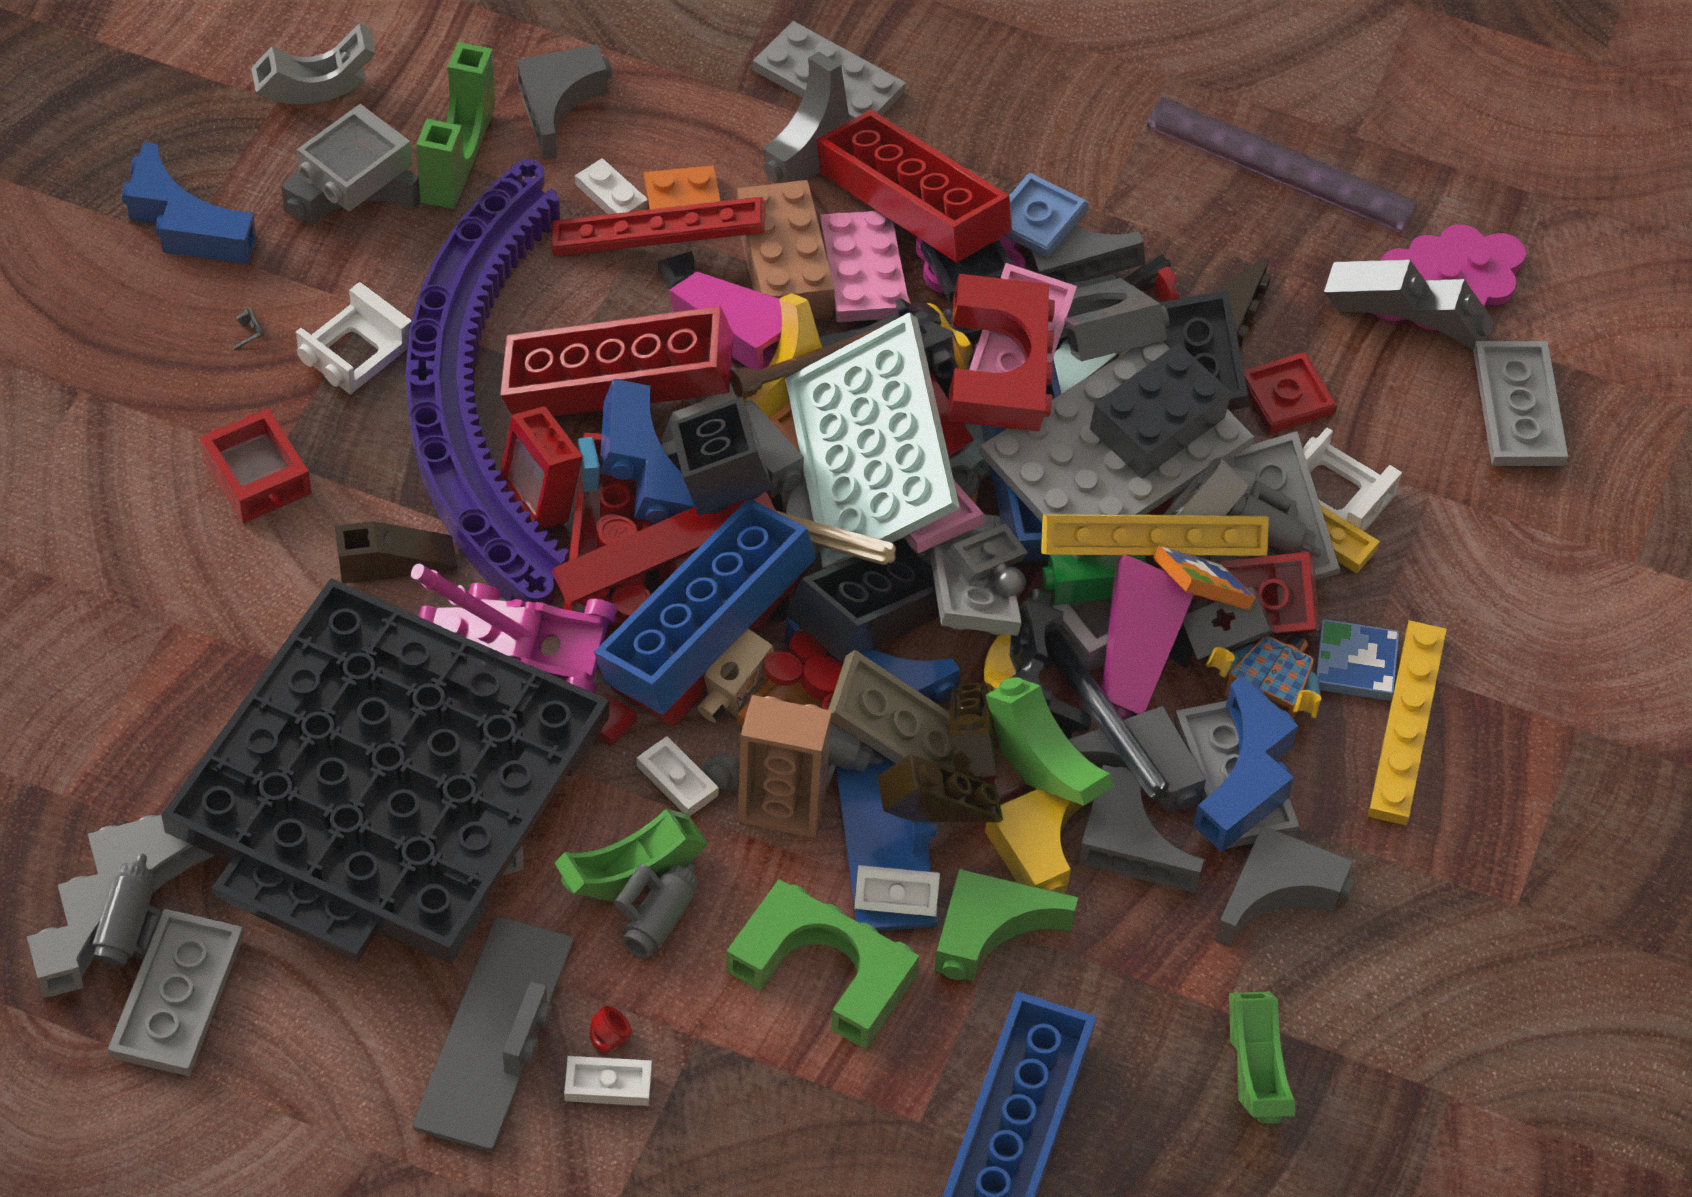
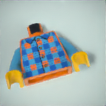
M1289 633L1283 643L1267 636L1263 637L1256 645L1249 644L1232 652L1222 647H1215L1205 666L1208 668L1211 666L1220 670L1219 675L1223 678L1230 672L1224 696L1228 697L1230 684L1240 676H1243L1252 685L1261 688L1274 705L1280 710L1288 712L1294 720L1298 711L1310 713L1311 718L1314 719L1317 716L1321 702L1319 679L1311 671L1314 662L1313 658L1304 653L1308 643L1303 636L1297 633Z

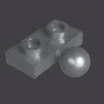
M1006 523L956 542L946 552L968 583L993 573L995 575V588L1001 596L1007 598L1009 595H1016L1017 597L1025 589L1026 580L1023 573L1017 568L1009 566L1021 562L1028 552Z

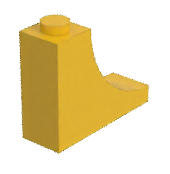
M793 293L779 298L782 313L781 336L775 355L768 367L822 348L807 299ZM791 375L763 384L762 388L757 390L755 396L743 399L744 402L752 400L768 418L790 403L785 378Z
M1040 789L1000 805L1003 820L1000 822H986L985 833L1017 883L1064 894L1068 889L1071 869L1062 851L1060 835L1067 821L1083 805Z

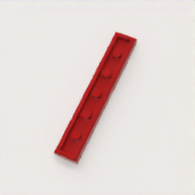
M762 196L555 220L552 226L551 251L553 256L557 257L765 233L766 203Z
M764 492L756 499H752L776 511L767 492ZM746 499L728 505L720 512L706 513L700 516L694 507L553 568L552 574L568 605L571 606L695 552Z

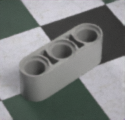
M1216 457L1208 463L1210 466L1186 487L1163 515H1226L1245 493L1248 483L1221 457Z

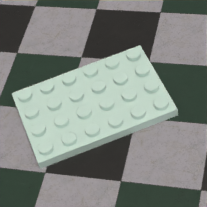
M907 313L785 378L799 450L804 456L803 470L815 522L892 543L960 509L918 319L911 313ZM819 547L823 568L854 557Z

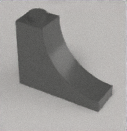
M598 44L516 60L517 84L542 159L556 157V131L566 114L581 102L607 93V78L612 77L611 65L608 57H602Z
M821 52L808 57L809 73L807 86L796 114L787 127L773 141L762 148L765 160L764 171L773 182L786 183L808 180L820 173L816 139L850 121L842 67L839 63Z
M352 144L326 163L325 166L348 182L378 160L380 156L356 144ZM298 169L281 186L284 211L293 218L302 219L312 225L326 214L342 207L338 203H332L325 196L324 192L315 185L306 183L299 175ZM405 170L365 201H387L415 209L420 203L419 176Z
M1075 225L1048 258L1025 247L1034 272L1069 284L1106 276L1145 264L1144 242L1139 231L1110 235L1091 232Z
M752 400L745 402L758 436L772 490L766 491L767 494L772 498L783 491L794 489L803 480L804 456ZM672 439L661 446L669 459L682 473L675 442Z
M1161 706L1125 719V723L1169 783V794L1165 798L1160 797L1156 800L1167 814L1178 809L1188 810L1202 800L1206 779L1164 707ZM1101 728L1069 739L1071 744L1095 766L1101 769L1103 765L1129 769Z
M1103 765L1102 770L1111 774L1114 787L1093 801L1078 864L1196 893L1204 859L1183 852L1158 833L1144 810L1140 792L1141 785L1129 769Z
M1262 826L1222 915L1215 941L1231 947L1236 936L1247 924L1267 912L1280 908L1314 907L1334 913L1339 900L1347 901L1354 886L1355 878L1349 876L1353 860Z

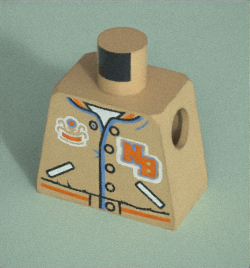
M747 629L706 671L704 679L708 695L697 707L698 711L713 723L725 711L737 718L738 712L747 704L751 695H755L768 680L763 672V664L765 658L774 652L773 645Z

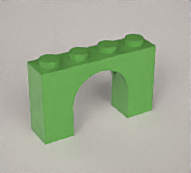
M462 42L457 43L448 65L449 109L447 121L426 119L416 144L420 202L454 210L495 109L493 51L491 48Z
M778 879L726 951V972L761 991L782 960L793 950L811 944L827 945L840 950L853 962L857 975L833 1008L831 1030L867 1050L917 977L919 955L915 954L908 945L902 942H893L882 936L873 926L867 923H859L849 918L835 905L824 904L809 896L802 887L789 885Z

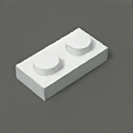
M603 158L575 175V185L607 214L648 209V199Z
M668 736L637 757V767L683 813L689 816L718 797L719 787Z
M858 865L854 909L936 916L940 873Z
M568 1056L564 1100L567 1102L649 1106L652 1061Z

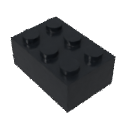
M1229 290L1160 302L1161 306H1165L1170 321L1169 328H1165L1167 340L1163 342L1169 348L1179 343L1231 391L1227 408L1229 411L1248 408V393Z
M1177 343L1094 404L1090 430L1143 479L1223 420L1226 416L1231 391Z
M743 397L670 423L683 479L699 516L706 513L720 512L728 505L744 499H756L764 492L772 490L758 436Z

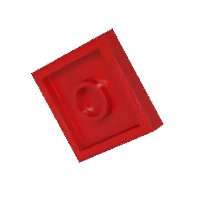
M1305 352L1243 370L1248 398L1269 434L1336 413L1337 404Z

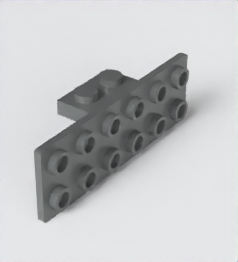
M500 916L495 918L413 1121V1129L415 1131L487 1152L494 1150L527 1062L532 1063L535 1058L539 1042L537 1039L541 1027L545 1028L550 1019L552 1011L551 1000L573 946V938L571 936Z

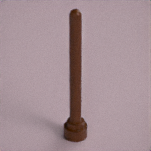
M879 328L760 370L755 368L749 369L748 367L734 370L730 373L732 389L737 398L743 397V399L755 396L757 390H760L763 384L794 374Z

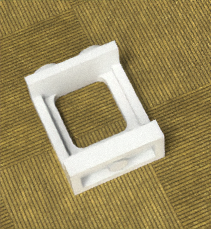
M361 282L349 290L350 305L312 335L302 328L296 331L297 354L302 362L309 367L314 366L324 374L329 383L336 387L340 386L350 395L408 349L409 330L412 320ZM348 332L357 333L378 349L376 354L355 370L353 366L329 349L332 344Z
M1327 427L1318 438L1311 437L1303 448L1310 473L1316 466L1324 465L1356 484L1360 490L1341 510L1333 509L1320 500L1319 503L1365 531L1396 496L1402 472L1389 465L1381 475L1331 446L1333 430Z

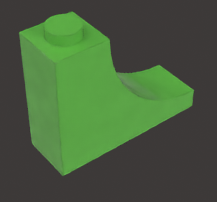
M1015 677L1004 680L1000 683V687L986 694L1008 778L1083 806L1114 787L1111 774L1086 759L1064 735L1051 714L1040 685Z
M959 869L937 948L934 972L942 973L954 980L967 979L974 981L985 958L1004 941L1016 935L1040 929L1071 931L1078 897Z

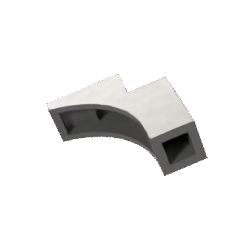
M1411 260L1334 262L1324 290L1326 296L1339 312L1378 313L1415 321L1443 332L1470 350L1474 349L1476 341H1487L1488 336L1493 330L1491 315L1465 279L1425 280Z

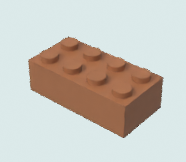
M808 180L737 188V199L763 196L766 203L765 233L741 235L753 290L776 298H782L793 293L809 301L814 319L833 317L835 288Z
M751 695L740 737L738 823L816 838L826 799L831 710H825L812 704L800 705L785 702L772 696L760 697Z

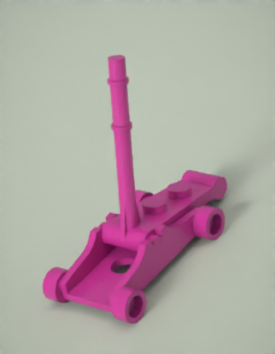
M417 564L412 568L411 577L422 583L424 588L433 590L447 598L451 604L462 607L436 608L424 605L421 606L419 617L596 694L597 684L593 680L598 662L594 651L604 642L608 625L614 624L618 610L616 605L600 599H588L585 611L581 613L560 609L540 602H524L518 599L499 601L500 590L490 585L472 583L468 593L464 587L457 586L443 578L436 570H430L422 564ZM549 637H558L560 640L559 650L551 656L543 655L541 651L543 642Z

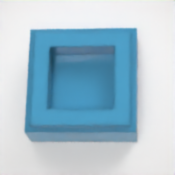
M591 437L579 438L578 450L583 455L580 467L584 492L596 491L599 488L600 465L594 439Z

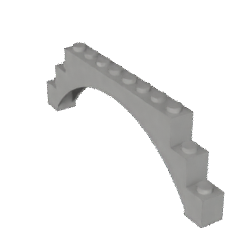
M148 815L135 822L119 826H106L99 831L88 833L98 874L88 877L78 876L66 883L58 884L68 926L46 928L38 934L27 936L43 999L84 988L82 977L94 958L95 948L92 944L113 879L118 875L123 863L132 864L136 861L139 854H145L147 856V868L155 873L153 887L154 891H156L163 884L185 870L215 855L165 833L161 815ZM522 845L503 875L524 870Z

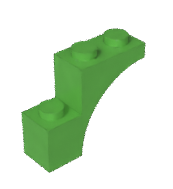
M665 809L642 829L617 843L589 852H564L554 864L563 876L561 878L562 884L572 894L614 902L640 864L650 867L654 873L664 874L673 865L685 867L708 843L688 814Z
M1271 992L1229 993L1230 1043L1237 1049L1238 1100L1253 1118H1258V1122H1283V1117L1295 1116V1098L1290 1091L1284 1069L1279 1031L1278 999Z

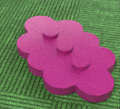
M1457 224L1443 230L1440 237L1433 235L1418 236L1412 241L1409 249L1398 248L1390 250L1383 255L1380 261L1411 260L1425 280L1465 279L1484 307L1485 305L1498 306L1511 300L1515 292L1516 278L1514 274L1520 271L1524 264L1526 249L1521 241L1509 234L1496 233L1484 237L1473 227ZM1373 313L1385 321L1396 322L1404 320V318ZM1413 321L1419 327H1422L1426 330L1436 331V329Z

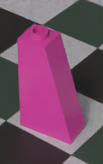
M695 272L669 290L673 312L721 306L733 331L732 357L749 369L755 368L760 370L768 367L775 355L781 336L782 313L779 298L700 272Z
M1128 555L1119 556L1116 562L1102 682L1103 692L1124 719L1130 718L1132 714L1136 716L1146 711L1194 594L1187 593L1167 572Z

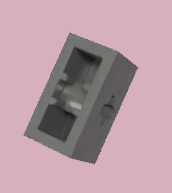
M1254 587L1247 588L1256 597L1251 608L1247 610L1218 601L1210 604L1209 599L1189 606V613L1185 615L1183 625L1199 661H1208L1215 647H1222L1232 651L1275 633L1259 593ZM1223 612L1236 618L1230 622L1231 629L1229 630L1222 626H1217V623L1222 621L1221 614Z

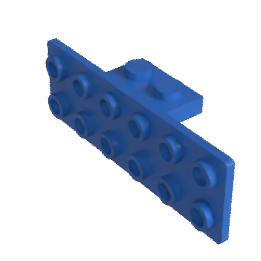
M876 750L875 752L884 758L882 764H868L865 771L847 770L838 766L835 768L854 907L858 865L931 872L928 853L930 837L937 836L936 822H912L883 812L877 777L896 763ZM854 909L857 922L867 923L877 931L927 928L938 925L937 909L936 916Z

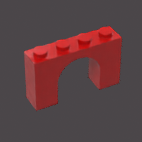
M959 274L954 292L952 326L990 330L1004 334L1021 348L1026 362L1017 369L1004 373L955 368L949 389L948 422L1039 432L1043 417H1050L1052 395L1046 394V385H1051L1053 363L1047 362V353L1051 354L1053 350L1054 331H1048V322H1053L1055 300L1049 299V284Z

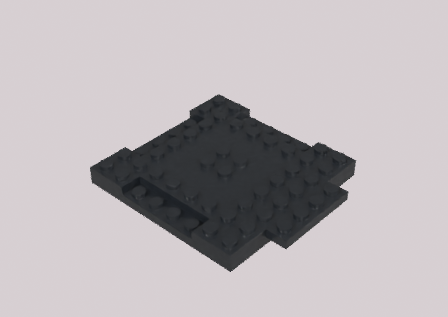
M330 578L162 813L164 831L171 836L230 862L212 887L214 897L358 963L379 931L452 964L490 905L492 890L566 775L572 777L608 721L609 700Z

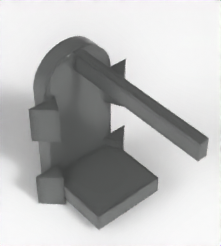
M251 307L245 308L244 313L236 316L242 326L250 323L252 328H256L257 334L234 345V349L265 335L257 315Z

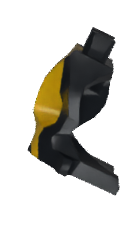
M900 298L895 300L897 308L895 314L855 332L856 335L885 326L907 313H911L918 319L928 368L948 400L955 368L969 370V360L973 352L970 341L963 333L954 330L949 325L943 311L934 304L927 302L910 304Z
M1033 589L1028 595V599L1019 608L1021 626L1018 636L1009 634L998 635L990 646L985 662L984 681L991 685L992 690L1000 687V683L1004 680L1015 677L1040 685L1051 714L1069 740L1072 738L1073 732L1079 730L1087 731L1091 726V718L1089 713L1055 699L1051 695V689L1044 687L1040 682L1039 672L1048 669L1053 664L1046 649V639L1050 632L1059 629L1064 612L1053 608L1055 599L1053 595L1039 589Z

